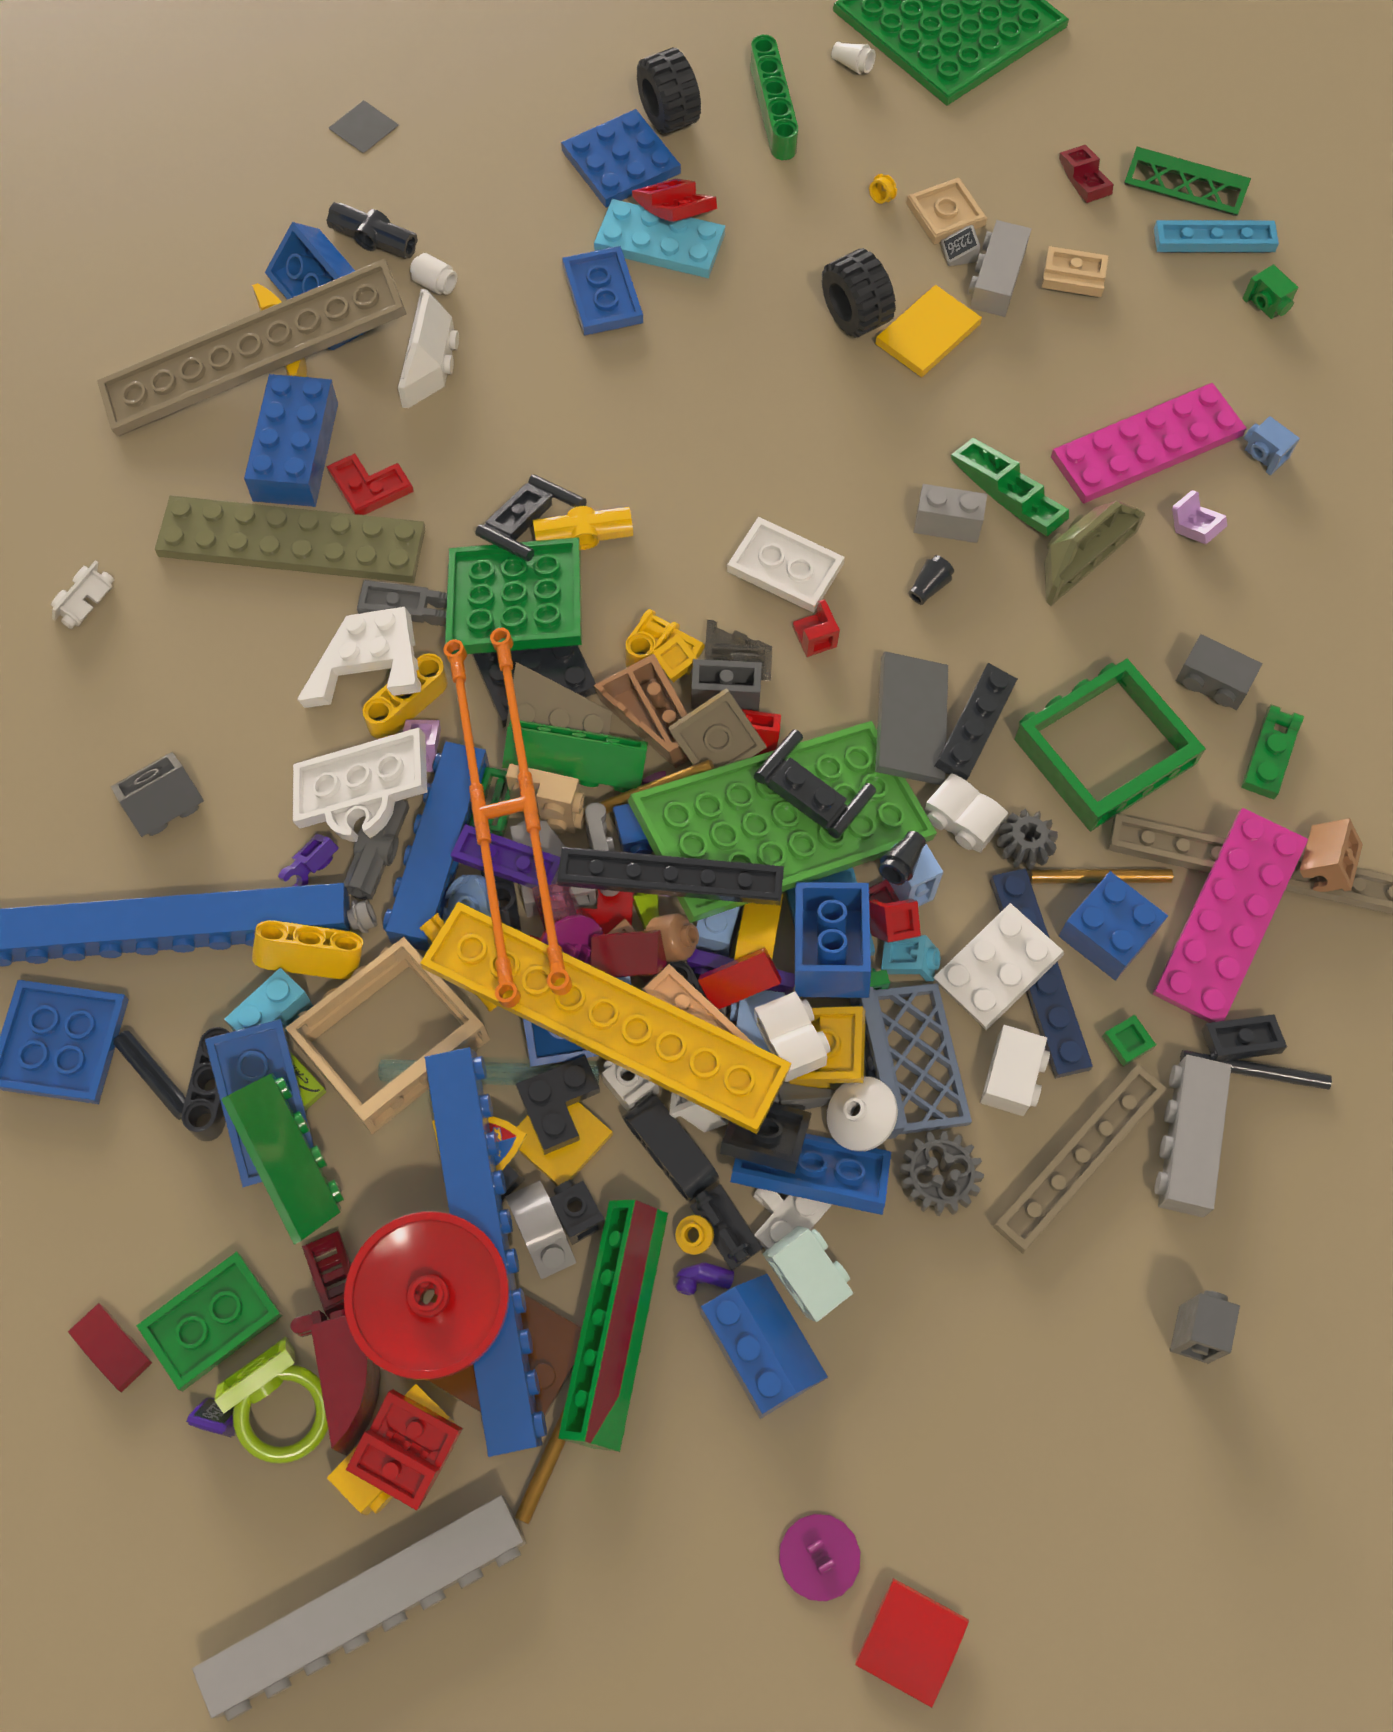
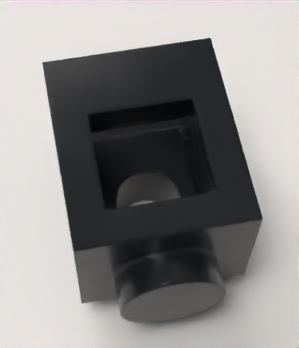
M573 1179L568 1180L553 1190L555 1196L551 1197L550 1201L571 1245L603 1229L605 1219L584 1181L575 1184ZM577 1200L582 1203L580 1211H569L568 1205Z

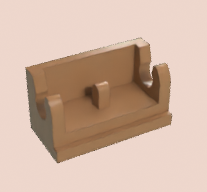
M1350 818L1312 825L1299 871L1303 878L1323 876L1327 879L1325 882L1314 883V891L1327 892L1343 889L1345 892L1352 890L1363 844Z

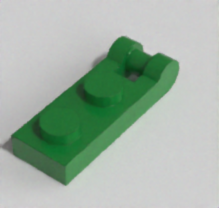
M1270 704L1263 719L1241 788L1274 800L1279 794L1304 716L1295 712L1292 715L1280 711L1281 707ZM1275 724L1286 727L1285 733L1274 730Z

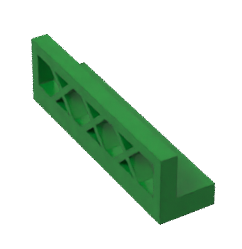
M1137 146L1124 183L1238 215L1251 178ZM1137 163L1152 167L1155 174L1146 181L1132 178ZM1167 172L1178 174L1183 184L1174 189L1165 188L1160 176ZM1157 179L1160 186L1151 184L1150 182ZM1196 180L1207 182L1212 192L1203 197L1194 196L1189 184ZM1186 187L1188 194L1178 190ZM1228 188L1240 193L1233 207L1222 204L1217 192ZM1214 195L1217 202L1207 198Z

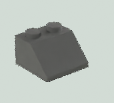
M173 752L111 786L120 805L141 837L146 834L153 836L167 828V822L178 816L184 818L193 814L199 809L198 804L204 802L194 783Z

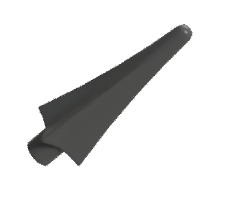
M783 1082L773 1103L807 1110L829 1105L836 1090Z

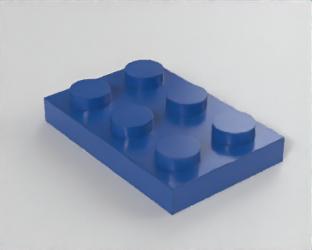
M621 246L562 258L564 272L584 336L643 323V313Z

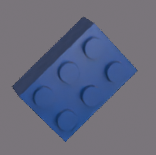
M796 882L795 992L799 997L869 998L871 978L869 883Z

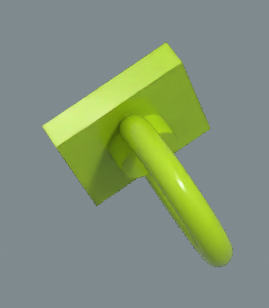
M286 1336L217 1384L214 1399L223 1414L234 1407L233 1426L241 1445L254 1457L270 1463H288L306 1456L321 1443L328 1431L320 1379L310 1370L293 1365L295 1363V1349ZM284 1380L293 1381L305 1387L313 1397L316 1409L314 1423L307 1435L292 1445L282 1447L269 1445L260 1440L251 1427L249 1418L251 1404L257 1403L271 1394Z

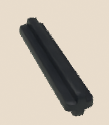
M130 1031L121 1032L120 1035L114 1038L113 1044L173 1116L181 1120L186 1098Z

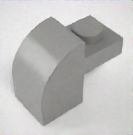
M540 1180L505 1196L541 1279L577 1263L557 1214Z

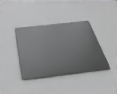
M363 100L332 124L329 129L356 149L365 153L399 126V124Z

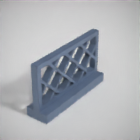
M938 983L874 990L873 987H870L869 998H851V1007L863 1006L866 1011L864 1049L866 1076L876 1078L886 1084L893 1092L897 1101L898 1116L896 1125L887 1139H894L900 1134L970 1125L972 1120ZM930 995L933 1009L928 1016L911 1004L915 996ZM890 999L902 1008L894 1020L881 1011L879 1000ZM905 1011L923 1023L916 1035L897 1023ZM926 1026L940 1036L941 1044L937 1050L919 1039ZM892 1030L910 1042L902 1055L889 1046L887 1037ZM914 1045L932 1057L924 1070L906 1058ZM892 1058H893L895 1061H897V1063L895 1064V1066H894V1064H893ZM935 1060L948 1069L950 1078L945 1086L927 1073ZM900 1065L918 1076L910 1090L897 1081L896 1071ZM922 1080L940 1092L932 1106L914 1093ZM943 1096H946L957 1105L959 1117L948 1118L936 1109ZM909 1100L927 1112L921 1122L907 1123L904 1107ZM930 1116H933L935 1119H937L928 1121Z

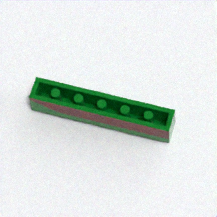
M609 1200L558 1439L593 1449L617 1452L621 1450L662 1241L665 1234L668 1213L638 1200Z

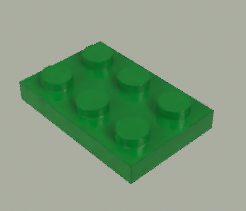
M236 1251L136 1326L177 1389L183 1392L283 1315L245 1260Z

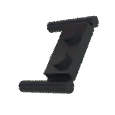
M533 474L529 478L528 483L499 508L484 525H478L475 534L526 561H531L534 557V549L516 540L533 524V520L539 519L552 506V498L574 508L586 506L587 500Z
M794 729L754 773V779L758 783L768 785L767 787L821 827L826 828L830 836L838 839L874 796L876 788L872 784L866 783L848 805L844 804L847 799L791 757L787 761L785 760L803 739L801 732Z

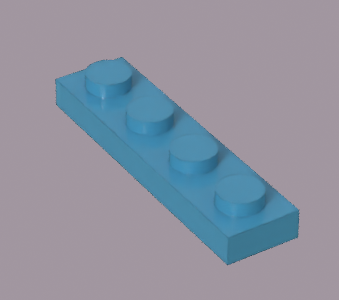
M1157 220L1154 226L1157 252H1276L1279 245L1275 221Z

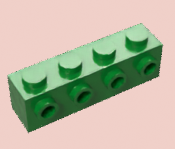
M520 720L528 768L577 778L580 785L587 787H598L599 784L613 786L615 791L623 793L641 786L648 742ZM511 721L507 728L502 768L507 769L509 764L518 765Z

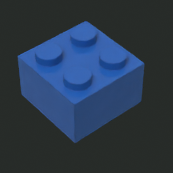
M1110 871L1069 917L1059 937L1116 981L1157 933L1168 915Z

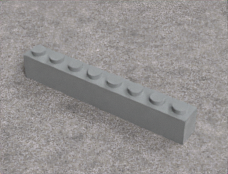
M501 1495L193 1667V1673L211 1719L225 1715L227 1721H230L252 1709L250 1700L265 1692L267 1699L281 1693L292 1686L289 1678L303 1670H305L307 1676L316 1673L331 1663L328 1656L344 1648L345 1653L348 1654L369 1642L367 1634L382 1626L384 1632H387L408 1620L405 1613L419 1604H421L423 1610H426L444 1600L446 1596L443 1591L454 1584L459 1583L461 1589L465 1588L484 1576L481 1571L484 1567L495 1561L498 1567H501L521 1556L518 1548L527 1543L505 1497Z

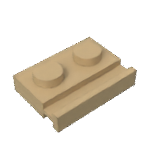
M1049 246L1042 288L1102 297L1108 255Z

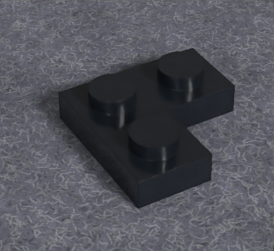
M586 1056L516 1083L518 1093L544 1155L580 1140L567 1106L600 1093V1087Z

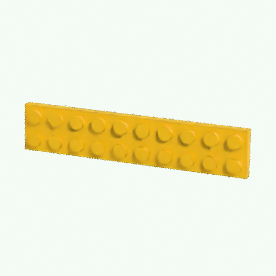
M460 902L456 904L420 962L422 969L755 1134L758 1133L791 1068V1062L564 952L562 954L565 971L572 980V988L565 995H556L547 984V977L550 973L547 955L549 945L502 923L506 955L510 959L513 982L521 994V999L512 1008L503 1007L495 996V989L499 985L495 964L498 958L492 919ZM565 978L557 979L554 986H561L565 982ZM506 991L503 994L502 998H510L513 994V991Z

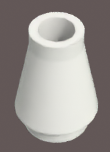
M836 42L831 56L833 60L839 61L858 74L871 71L876 54L875 50L871 49L868 44Z

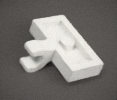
M758 1188L753 1198L772 1215L754 1235L759 1243L768 1250L797 1226L811 1230L832 1204L791 1195L783 1200L777 1192Z

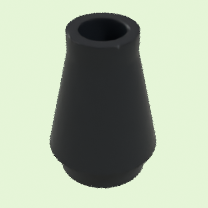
M935 555L932 559H927L913 587L908 592L910 598L916 603L923 605L931 596L952 581L953 566L946 559Z
M908 831L903 839L881 857L879 871L883 878L895 885H902L905 881L911 880L922 849L926 845L925 838L916 831Z

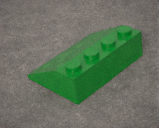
M271 1073L223 1097L221 1100L295 1245L341 1212L339 1202L345 1199L335 1179L330 1182L327 1181L321 1169L327 1166L325 1158L318 1145L310 1147L304 1135L310 1129L301 1111L293 1113L287 1101L293 1095L283 1076L276 1079L274 1073Z

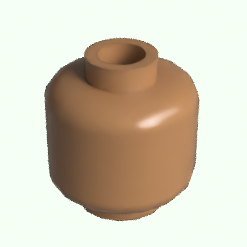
M676 913L657 916L650 920L644 930L661 931L667 963L684 961L690 958L699 941V933L696 926L690 923L684 914Z

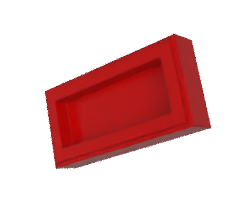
M765 947L703 973L698 978V982L707 999L718 1010L779 985L782 980Z

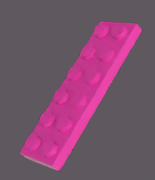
M1210 383L1053 449L1051 458L1084 504L1242 437L1247 428L1216 386Z
M1242 808L1238 812L1152 994L1208 1023L1224 1021L1308 839Z

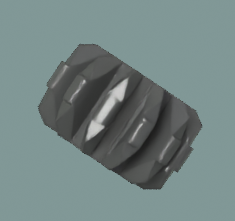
M1025 808L1019 816L1014 813L1010 814L1006 820L1007 823L1000 825L998 830L1000 837L997 840V847L1004 849L1003 859L1011 857L1015 859L1013 862L1014 868L1019 867L1021 862L1025 863L1028 870L1033 869L1036 863L1043 866L1047 863L1048 856L1054 855L1057 849L1054 842L1058 838V832L1050 830L1053 824L1052 819L1040 820V811L1036 812L1033 817L1029 815ZM1024 837L1029 838L1031 841L1024 840Z

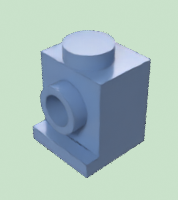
M1269 416L1262 424L1258 425L1255 423L1245 434L1244 439L1248 442L1245 451L1251 454L1254 459L1268 467L1266 473L1271 476L1290 458L1300 438Z

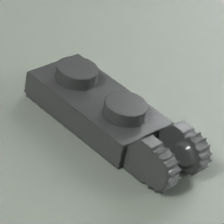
M365 580L363 581L357 611L358 614L405 607L411 614L412 622L424 623L425 621L430 625L445 626L446 612L444 610L427 608V606L430 604L435 608H447V593L429 590L426 587Z

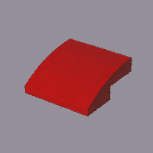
M675 178L632 190V197L644 209L667 221L675 222L717 209L716 196L696 194L695 181Z
M392 1389L388 1391L370 1429L364 1432L346 1471L417 1511L441 1472L463 1428Z
M893 1578L877 1610L874 1623L856 1658L855 1665L932 1708L959 1649L969 1619Z

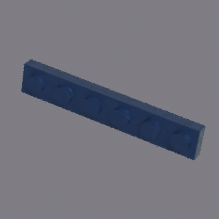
M1026 868L992 875L990 883L1000 913L1011 903L1049 937ZM1056 962L1026 991L1040 1035L1047 1037L1045 1050L1050 1052L1049 1062L1055 1079L1090 1071L1093 1067L1059 964Z

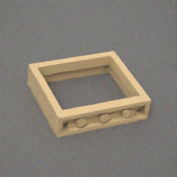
M405 937L401 938L390 948L386 946L377 958L368 965L356 969L351 978L338 988L329 990L320 1002L308 1011L299 1013V1018L285 1028L296 1045L371 1134H374L430 1089L425 1056L468 1047L476 1052L490 1040L484 1024L444 980L422 969L420 962L423 957ZM410 967L460 1022L461 1026L362 1104L311 1042L406 968Z

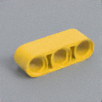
M428 653L417 658L419 670L416 672L417 678L421 682V692L410 693L411 696L409 698L400 699L403 695L393 696L387 689L386 684L364 704L363 716L368 731L374 738L381 739L395 735L404 727L406 720H412L445 691L448 682L443 661L439 656ZM436 673L432 677H425L427 674ZM379 716H387L383 720L375 721Z
M756 903L744 905L734 960L764 947L767 949L771 959L773 958L781 906Z
M264 921L255 928L252 961L256 966L267 970L277 971L281 968L284 972L334 979H349L360 966L363 940L359 935L350 931L280 921Z

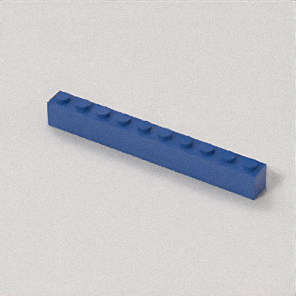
M344 883L3 908L0 909V967L9 966L12 962L16 961L42 964L48 962V959L56 958L80 961L85 959V956L100 955L104 958H117L122 953L134 952L140 955H155L160 950H174L186 953L192 952L195 948L210 947L216 950L228 949L231 945L246 944L253 947L255 928L264 921H280L350 931V923L347 916V910L350 909V896Z
M470 1047L425 1056L449 1214L469 1221L486 1234L501 1255L509 1279V1306L504 1325L493 1345L474 1363L488 1457L543 1445L542 1437L547 1436V1426L543 1411L537 1412L534 1395L540 1394V1385L537 1371L535 1369L530 1370L528 1354L533 1353V1343L530 1330L523 1329L521 1313L526 1312L525 1296L522 1288L516 1289L514 1273L519 1272V1260L516 1249H510L507 1233L513 1232L509 1209L503 1210L501 1194L506 1193L504 1174L502 1170H496L494 1156L500 1154L496 1132H490L488 1117L493 1116V1107L490 1095L483 1092L482 1080L487 1079L483 1056L478 1057L477 1053Z

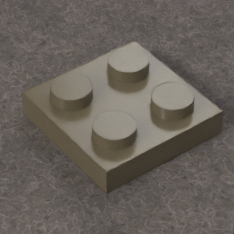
M727 688L668 727L693 765L710 759L714 767L718 768L751 758L766 748L765 743Z

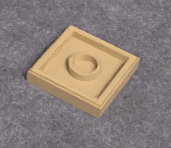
M959 177L907 196V206L933 244L940 243L941 240L967 226L973 225L974 229L986 226L987 217Z

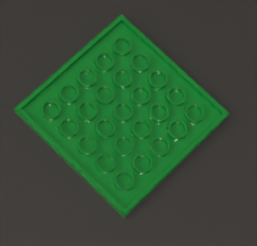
M838 0L833 6V12L946 106L1067 28L1069 18L1046 0Z

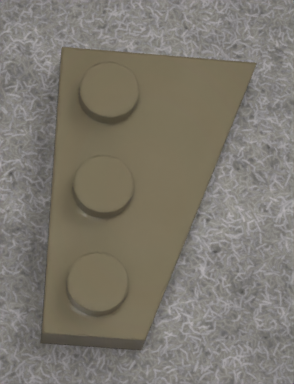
M516 662L513 683L521 721L609 735L612 711ZM509 709L505 731H507L508 725L511 721Z

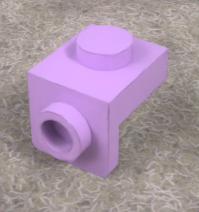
M1190 491L1172 508L1175 533L1203 544L1210 542L1227 527L1225 515L1200 506L1199 493L1196 491Z

